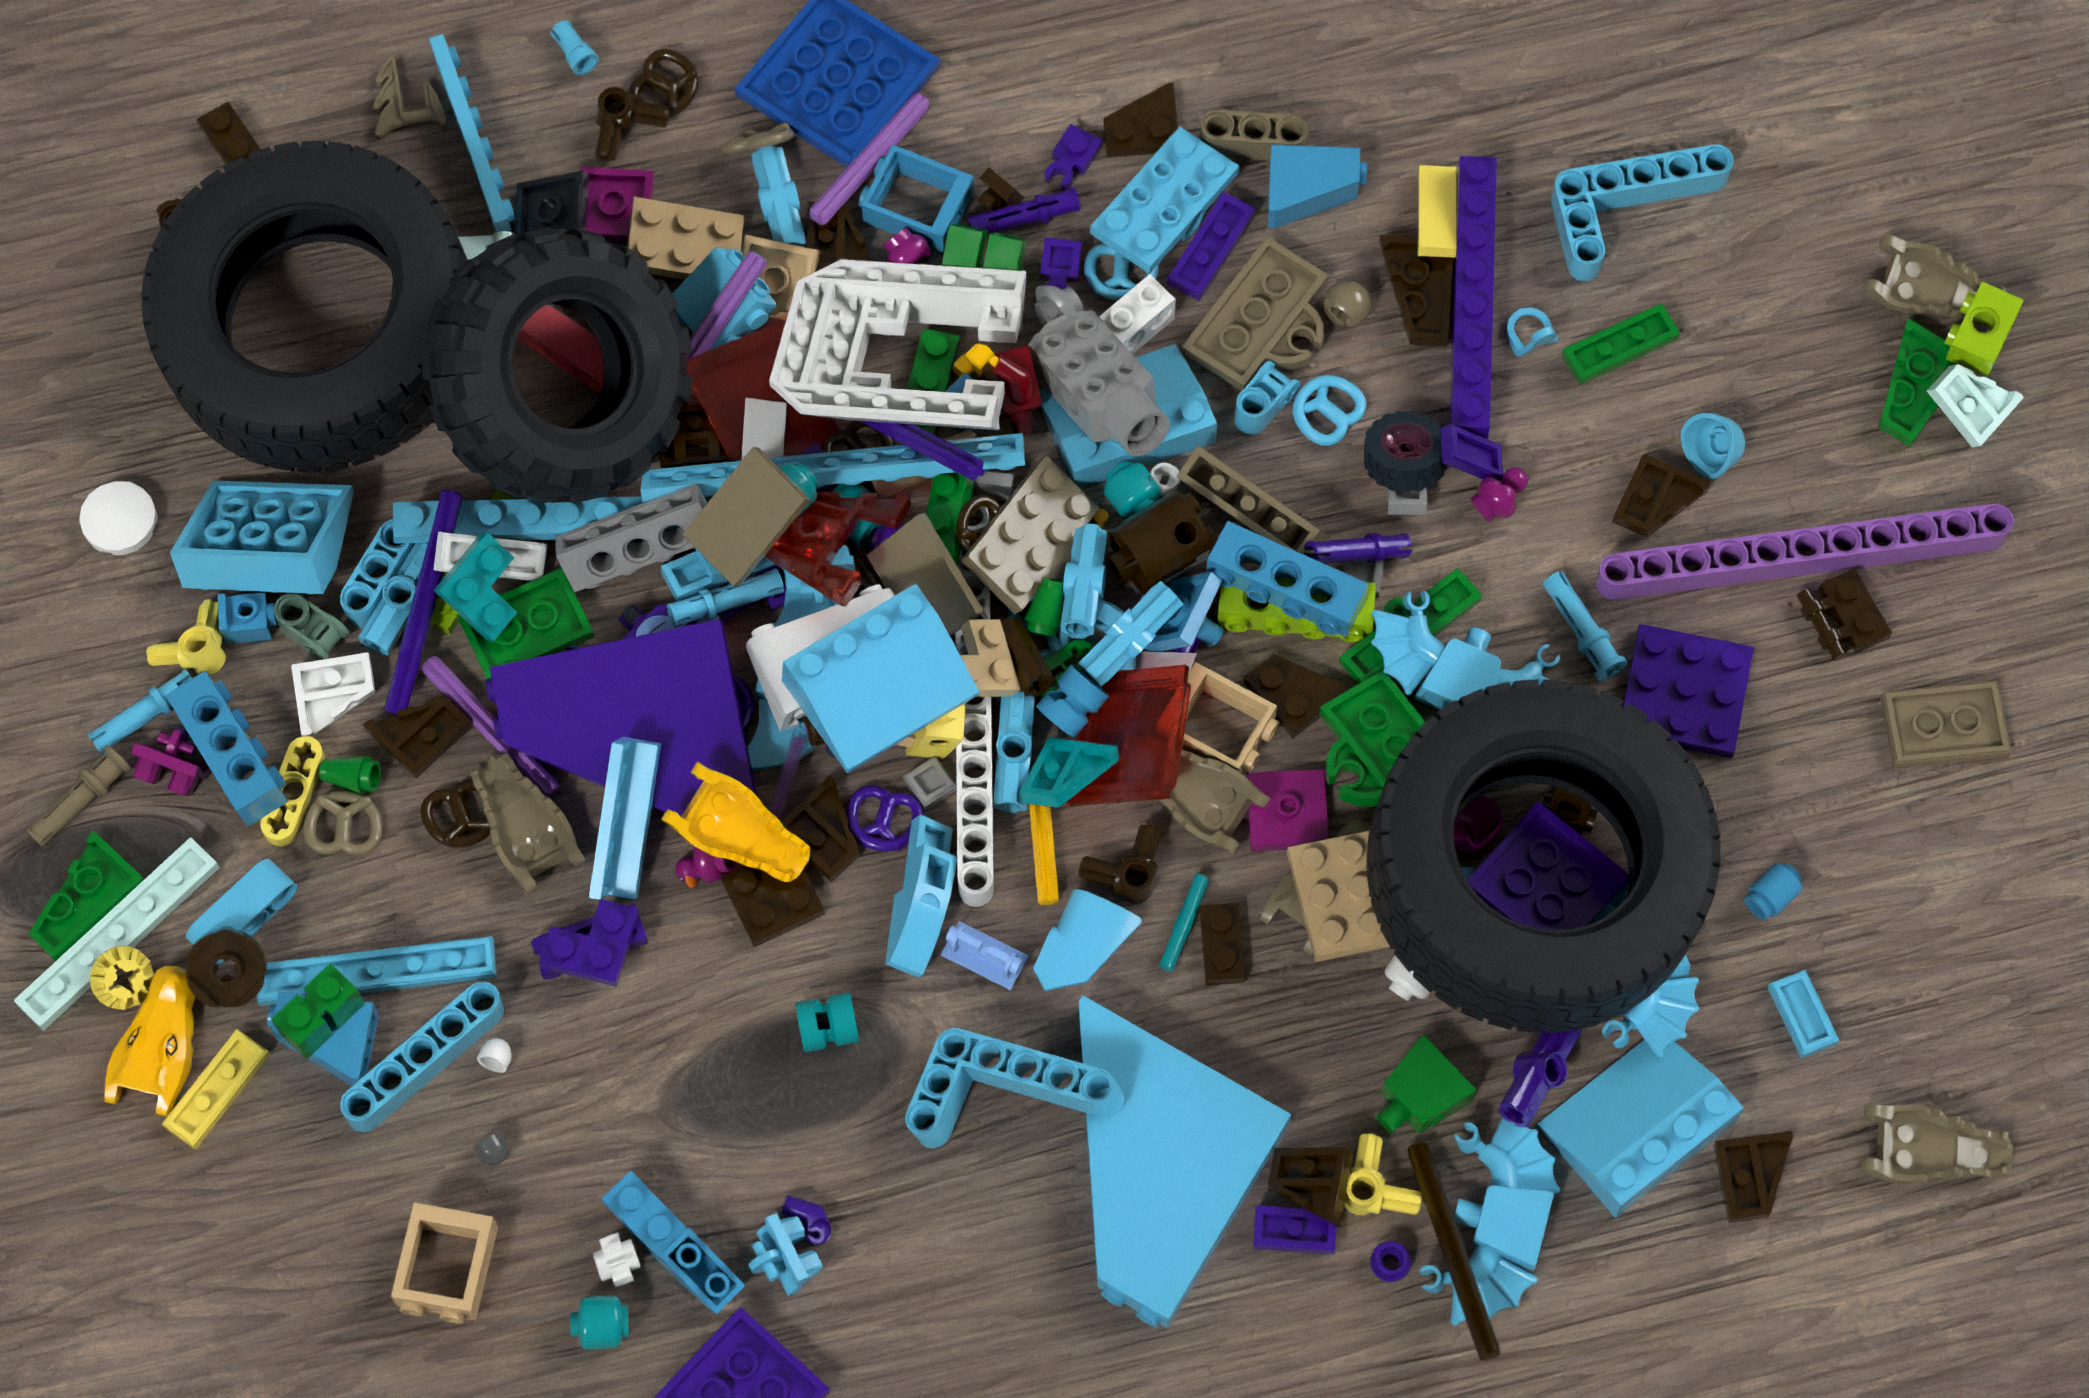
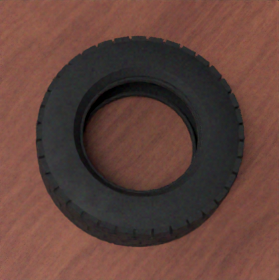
M301 141L300 148L297 142L274 145L275 151L273 153L270 147L248 153L249 160L247 161L241 156L224 165V173L217 169L200 182L203 187L202 189L195 186L180 201L183 208L177 205L166 219L164 225L167 229L161 227L152 245L153 251L149 253L144 270L145 276H143L141 294L144 329L152 356L177 400L196 425L219 445L241 458L244 457L248 461L266 467L269 464L274 469L294 472L296 467L298 472H321L322 467L325 471L349 468V462L356 466L374 460V454L376 453L381 457L400 447L398 441L402 440L405 444L423 430L422 424L427 427L434 420L428 407L433 402L430 383L428 379L423 380L422 352H427L431 333L427 329V323L435 302L445 296L450 288V278L467 261V257L443 207L418 178L398 163L381 154L378 156L376 152L358 146L353 148L351 144L329 141L327 146L324 141ZM339 242L350 244L372 253L391 269L393 280L392 297L382 324L361 349L345 360L320 370L288 373L259 366L246 359L234 349L231 329L236 302L250 278L275 256L303 244Z
M1538 679L1514 681L1512 686L1510 682L1488 686L1484 692L1482 689H1479L1461 697L1458 701L1455 700L1438 711L1435 716L1433 715L1408 741L1392 766L1374 812L1367 843V882L1369 896L1372 897L1371 904L1377 922L1381 924L1380 930L1391 949L1395 948L1394 954L1406 970L1414 972L1413 978L1430 993L1433 990L1436 991L1435 997L1453 1009H1456L1457 1006L1461 1007V1013L1483 1022L1484 1018L1488 1019L1487 1024L1509 1030L1515 1026L1516 1031L1541 1033L1545 1029L1546 1033L1570 1032L1572 1027L1576 1031L1596 1026L1601 1022L1605 1023L1623 1015L1651 996L1673 974L1701 929L1714 899L1720 870L1721 840H1719L1720 831L1717 814L1714 813L1713 801L1707 786L1703 787L1705 781L1694 762L1687 763L1690 756L1676 739L1669 741L1671 734L1654 719L1647 722L1646 720L1649 715L1630 703L1626 707L1621 706L1622 699L1604 691H1601L1598 696L1595 694V688L1572 683L1569 688L1565 681L1543 679L1540 685ZM1512 784H1543L1577 795L1591 804L1606 818L1622 843L1629 870V887L1626 900L1603 919L1574 929H1538L1508 919L1492 909L1476 894L1461 871L1453 839L1454 821L1457 816L1481 795Z

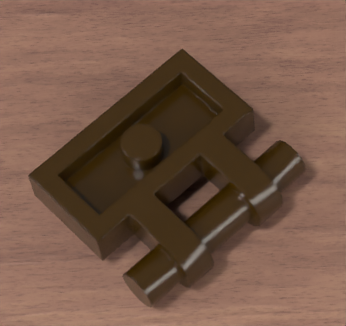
M732 401L685 405L680 408L677 420L680 421V428L668 447H674V455L661 456L660 469L737 461L736 450L721 451L720 443L735 442ZM708 444L707 453L687 454L686 446Z
M1855 568L1821 583L1819 591L1823 599H1816L1810 588L1804 589L1797 594V598L1803 606L1801 612L1806 621L1812 622L1819 634L1817 640L1823 650H1828L1833 661H1838L1847 655L1842 645L1846 641H1849L1856 654L1890 639L1892 632ZM1832 612L1840 628H1833L1825 614Z

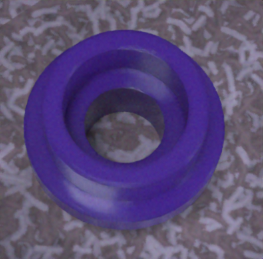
M1383 1242L1376 1246L1371 1254V1270L1382 1281H1400L1410 1270V1254L1398 1242ZM1393 1257L1397 1260L1398 1266L1394 1269H1388L1383 1265V1259Z

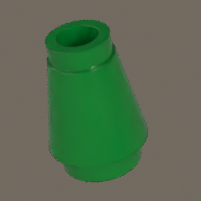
M1042 577L1025 616V620L1028 621L1026 627L1028 631L1048 636L1057 635L1058 628H1061L1063 612V581Z
M370 756L324 758L320 765L319 776L321 781L364 795L368 791L374 792L378 788L381 778V766L378 761L372 760Z

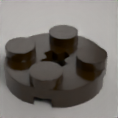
M225 926L205 933L193 944L187 956L186 979L191 992L204 1004L216 1008L240 1007L250 1002L261 990L265 979L267 961L264 951L252 936L243 931ZM220 959L223 961L232 960L235 963L233 969L236 975L233 977L228 974L222 977L218 976L216 972L219 969V965L216 962Z

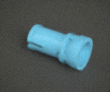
M564 20L557 23L552 28L553 31L550 34L566 54V61L569 63L572 71L576 75H584L592 71L599 62L596 52L590 48L588 43L582 41L571 22Z

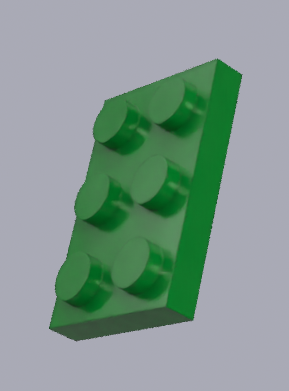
M562 568L500 595L517 611V614L494 642L487 641L459 614L456 615L486 679L491 678L489 667L565 651L569 645H578L595 637Z

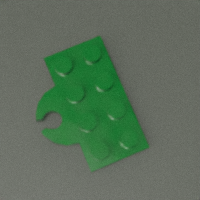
M1383 670L1320 706L1319 715L1338 738L1331 746L1326 757L1325 768L1328 785L1335 783L1340 773L1344 771L1354 772L1359 777V780L1353 784H1343L1338 789L1337 797L1356 806L1377 805L1395 760L1411 737L1426 723Z

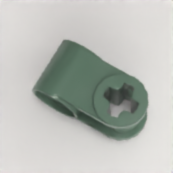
M295 593L283 595L274 605V614L281 632L300 645L316 660L329 659L328 653L341 638H347L350 634L346 626L327 612H323L301 595ZM300 611L303 613L296 621L285 620L290 612Z

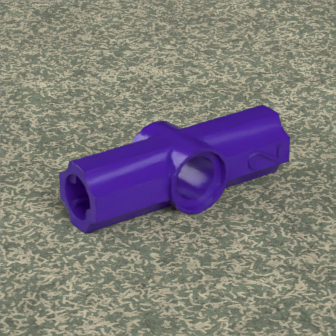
M1572 1027L1570 1032L1546 1033L1545 1029H1543L1530 1052H1522L1516 1057L1513 1064L1514 1081L1498 1109L1504 1120L1513 1123L1517 1127L1529 1126L1549 1089L1559 1088L1565 1082L1567 1077L1566 1059L1577 1042L1582 1029L1575 1031Z

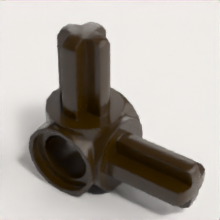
M619 87L604 89L598 97L599 110L596 123L601 127L595 151L596 158L607 162L615 161L622 131H627L629 127L632 128L634 123L662 128L667 127L670 119V108L664 105L637 101V95L628 94ZM613 103L625 105L620 113L611 114L607 112L608 107Z
M1141 825L1138 828L1131 855L1125 856L1124 859L1121 858L1119 864L1089 856L1083 857L1079 866V877L1084 880L1112 886L1113 893L1121 895L1128 902H1145L1153 893L1154 881L1158 870V865L1154 862L1161 837L1160 829L1153 825ZM1131 875H1141L1147 881L1141 886H1132L1126 879Z

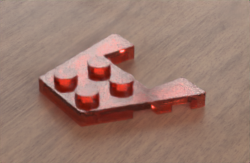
M817 492L816 500L801 515L795 518L764 557L837 604L846 607L861 585L860 572L831 565L832 561L859 520L897 529L911 508L910 495L896 494L895 499H877V493H862L860 498H840L839 492Z

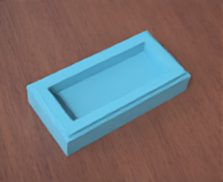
M1806 969L1769 983L1767 988L1800 1058L1838 1044V1036Z

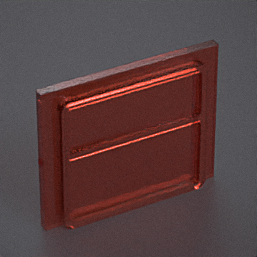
M783 320L739 339L731 340L727 344L687 360V375L693 378L692 387L730 462L741 461L745 397L786 403L783 457L799 455L815 442L821 448L827 436L839 431L833 418L800 414L770 386L769 379L785 326Z
M1184 664L1118 671L1101 687L1110 697L1096 713L1089 712L1086 715L1088 723L1079 732L1077 741L1117 746L1120 759L1067 801L1068 805L1072 807L1170 799V792L1177 783L1191 685L1187 681L1190 667Z

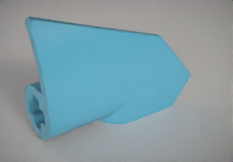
M1074 889L1057 927L1053 926L1033 968L1045 992L1087 983L1141 925V918L1104 898L1084 890Z

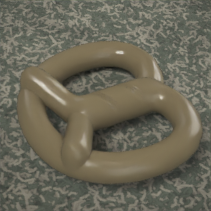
M785 122L777 125L770 131L757 133L752 130H746L743 137L725 142L721 150L725 154L756 150L786 142L793 138L794 132L790 129L789 124Z
M334 791L325 795H319L310 807L304 822V837L307 845L319 854L329 855L344 851L356 856L365 855L372 852L381 840L382 818L378 808L369 796L353 791ZM346 802L352 804L344 808L337 803ZM324 809H327L336 816L335 840L330 843L321 842L316 835V823ZM364 809L370 820L369 838L360 844L352 843V816Z

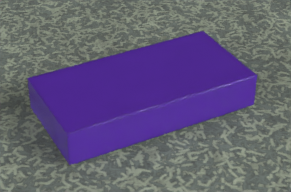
M1452 424L1440 428L1442 463L1481 479L1493 477L1499 481L1502 480L1503 465L1500 444Z

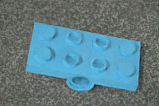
M1179 127L1090 226V234L1150 274L1180 239L1187 241L1196 232L1204 218L1205 211L1238 175L1239 165L1182 127Z

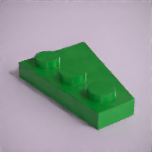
M1909 318L1904 327L1878 428L1911 447L1939 408L1927 390L1949 366L1956 364L1946 360L1951 346L1944 344L1945 340Z
M92 830L86 840L88 846L78 861L74 859L67 870L69 876L58 893L51 896L28 933L55 962L144 880L94 830Z

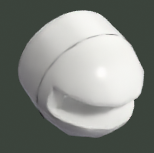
M1169 463L1157 464L1151 470V475L1160 486V495L1163 497L1176 491L1180 483V479L1176 477L1179 470ZM1162 476L1169 478L1166 485L1160 483Z
M493 1038L482 1046L477 1056V1061L488 1070L498 1073L506 1072L512 1057L511 1048L503 1039Z

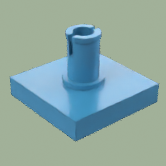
M1206 572L1174 579L1169 582L1167 587L1178 596L1183 605L1155 632L1156 637L1144 649L1148 652H1160L1192 646L1196 636L1207 647H1213L1222 637L1224 628L1206 617V614L1222 579L1212 572Z

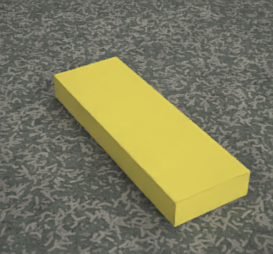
M1419 165L1418 256L1455 258L1457 249L1456 167Z
M236 1029L162 1123L163 1127L196 1150L270 1056L269 1051Z

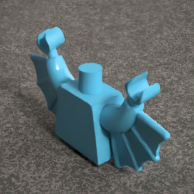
M1411 590L1403 595V605L1412 614L1409 618L1379 610L1371 612L1376 625V634L1371 644L1380 651L1383 657V672L1397 679L1405 690L1406 695H1410L1424 678L1413 699L1438 710L1479 689H1482L1484 692L1488 686L1510 682L1512 686L1514 681L1538 679L1541 685L1543 679L1549 680L1542 676V670L1552 669L1560 660L1559 655L1551 663L1543 661L1541 653L1550 646L1546 644L1538 650L1536 660L1528 662L1523 668L1519 670L1500 669L1501 659L1486 652L1491 635L1485 630L1475 627L1469 629L1465 642L1451 638L1444 645L1428 629L1427 617L1423 615V609L1428 606L1430 598L1424 590L1420 592L1421 604L1418 607L1414 606L1411 602Z
M1629 880L1592 923L1606 917L1626 900ZM1686 955L1673 974L1651 996L1623 1015L1622 1022L1613 1020L1604 1025L1602 1029L1604 1038L1610 1036L1615 1030L1622 1031V1035L1613 1043L1615 1048H1623L1629 1042L1628 1032L1631 1029H1638L1658 1058L1663 1057V1053L1668 1045L1678 1039L1686 1038V1024L1691 1016L1699 1011V1006L1694 997L1699 979L1698 977H1689L1690 963Z
M1503 1117L1491 1143L1487 1145L1481 1141L1477 1127L1470 1122H1465L1464 1127L1473 1136L1472 1139L1462 1140L1455 1134L1458 1148L1464 1153H1478V1159L1491 1171V1186L1487 1187L1483 1204L1459 1199L1454 1215L1455 1223L1476 1228L1472 1248L1475 1251L1469 1262L1490 1322L1494 1314L1500 1310L1517 1308L1522 1293L1532 1284L1537 1283V1277L1532 1274L1536 1267L1553 1195L1560 1192V1187L1557 1186L1553 1176L1555 1157L1551 1156L1541 1147L1537 1137L1538 1130L1517 1127L1513 1123L1504 1120ZM1432 1265L1422 1267L1419 1273L1423 1276L1437 1274V1280L1434 1284L1421 1286L1425 1291L1435 1294L1440 1292L1445 1284L1451 1283L1453 1287L1451 1324L1457 1326L1459 1323L1466 1321L1449 1271L1440 1272L1437 1267Z

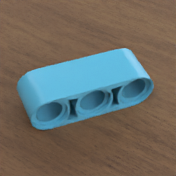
M393 519L385 522L380 527L340 594V603L349 623L354 627H365L383 597L382 589L384 584L390 578L396 576L415 544L390 545L394 540ZM378 569L388 570L382 577H371L374 571ZM362 600L368 601V604L364 608L358 610L352 609V606L356 602Z
M264 859L247 872L191 925L187 931L186 938L194 944L205 933L225 926L253 936L293 898L298 886L271 859ZM220 959V960L217 961L216 963L219 965V964L223 963L224 961H223L222 959Z

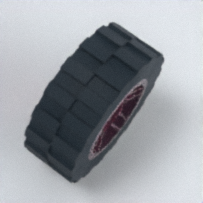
M1395 411L1393 414L1383 415L1379 420L1376 419L1372 423V427L1367 429L1364 442V467L1368 470V476L1371 479L1373 478L1376 484L1381 487L1385 486L1388 490L1402 491V493L1418 492L1426 487L1435 485L1438 479L1441 480L1444 476V470L1447 469V465L1442 463L1441 424L1437 420L1431 419L1430 416L1418 414L1415 411Z

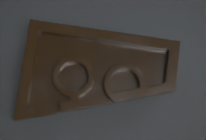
M1380 235L1379 244L1409 344L1447 347L1453 257L1418 256V237Z

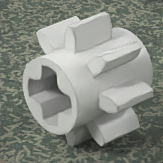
M618 1233L599 1239L602 1249L594 1251L592 1254L601 1280L605 1281L612 1278L615 1287L634 1281L631 1271L641 1268L632 1240L628 1239L621 1242Z

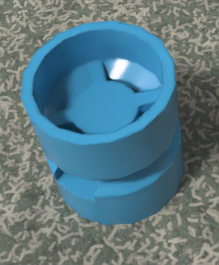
M1070 664L1057 680L1059 688L1057 690L1050 689L1036 707L1061 730L1075 738L1088 723L1086 715L1089 712L1096 713L1110 696L1085 673Z

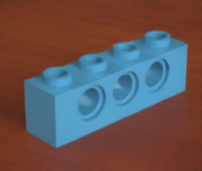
M1229 521L1224 526L1207 559V572H1212L1222 579L1220 586L1227 588L1231 586L1246 592V595L1256 602H1269L1280 607L1289 617L1294 619L1304 618L1316 623L1320 630L1330 635H1337L1338 633L1345 637L1348 636L1367 597L1368 583ZM1246 562H1253L1260 568L1255 571H1247L1241 565ZM1280 578H1289L1295 584L1290 587H1283L1276 581ZM1322 593L1327 595L1330 600L1325 603H1319L1314 601L1311 596Z
M204 671L166 695V698L234 809L248 827L288 802L281 788L287 785L274 765L268 768L264 763L263 759L269 756L256 736L250 740L245 730L251 726L239 708L232 711L227 702L232 700L233 697L221 679L214 683L208 673ZM218 713L216 718H214L212 721L207 722L210 716ZM236 742L231 749L224 751L230 743ZM254 771L249 778L242 780L246 773Z

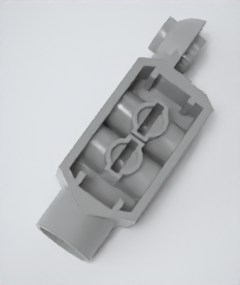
M1049 285L1037 286L1035 289L1037 302L1034 304V308L1043 328L1039 333L1035 334L1028 344L1036 378L1092 442L1116 440L1132 456H1141L1153 451L1163 442L1170 427L1168 417L1157 406L1153 376L1093 310L1084 311L1078 295L1071 287H1066L1062 290Z

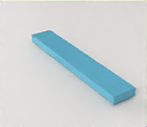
M492 936L269 962L267 963L263 986L257 994V1002L259 1006L276 1004L278 992L307 995L304 987L329 963L350 981L360 994L497 978L494 939Z

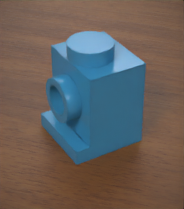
M265 592L226 596L225 593L218 594L219 631L226 644L272 640V626L277 625L278 622L274 614L275 602L270 603ZM249 613H251V614L248 615V616H242V615H241V614H249Z

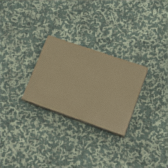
M752 447L682 535L733 586L740 587L811 499L760 448Z
M926 513L916 515L867 555L884 586L890 588L894 596L916 584L939 615L950 637L961 629V625L966 621L976 618L983 612L982 607Z
M1997 680L1882 692L1880 696L1893 769L2007 758L2012 753Z

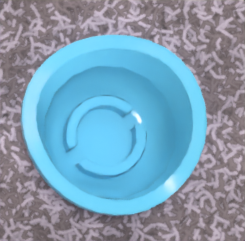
M1701 413L1688 419L1681 429V444L1686 458L1694 470L1707 479L1721 477L1729 468L1741 460L1744 454V433L1740 426L1730 418L1713 413Z

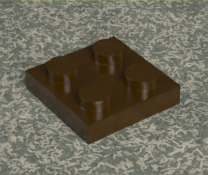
M744 865L737 867L733 872H726L721 878V882L753 948L825 915L824 908L804 869L791 882H783L765 871Z

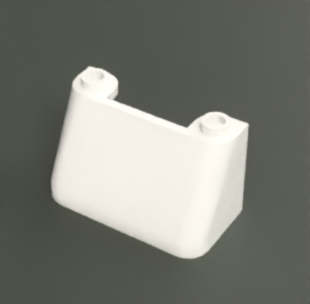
M880 584L874 585L859 593L860 597L774 627L773 624H766L751 632L753 637L747 641L745 648L780 732L798 726L797 719L805 716L803 710L781 681L783 661L894 597L890 588L882 589Z

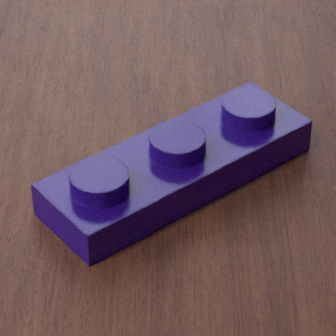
M1223 192L1168 276L1167 285L1200 302L1254 218L1255 208Z

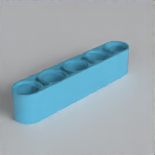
M484 981L476 982L469 986L349 1088L341 1098L340 1107L350 1127L359 1132H368L376 1128L497 1025L503 1018L505 1010L496 987ZM483 998L494 1000L493 1005L486 1011L475 1009L477 1002ZM452 1024L463 1026L461 1033L455 1037L444 1035L445 1030ZM422 1050L433 1052L432 1057L425 1063L419 1064L413 1061L415 1055ZM392 1076L402 1078L397 1088L392 1090L383 1088L386 1079ZM363 1102L371 1104L370 1110L365 1115L358 1117L352 1115L353 1108L357 1104Z

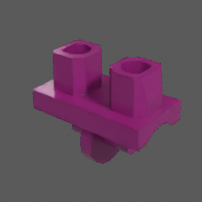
M181 727L176 728L171 736L162 732L158 735L157 743L166 746V751L149 744L141 745L134 743L131 754L138 756L133 777L157 784L163 766L173 769V773L167 789L183 796H191L199 778H208L210 768L181 757L183 753L194 756L197 751L196 745L187 742L189 734L186 729Z

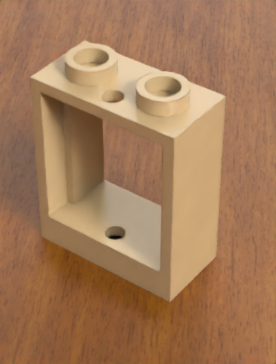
M1195 662L1188 674L1183 689L1177 691L1159 720L1156 738L1177 750L1188 751L1202 758L1214 759L1227 764L1241 774L1244 772L1249 774L1260 757V753L1257 752L1263 740L1269 742L1278 728L1279 721L1276 720L1277 705ZM1203 691L1259 721L1236 760L1179 731Z
M414 1202L391 1293V1298L396 1306L400 1307V1312L418 1317L424 1316V1312L440 1314L439 1318L441 1320L455 1324H463L464 1319L476 1321L498 1226L492 1216ZM422 1230L477 1239L463 1299L408 1290Z

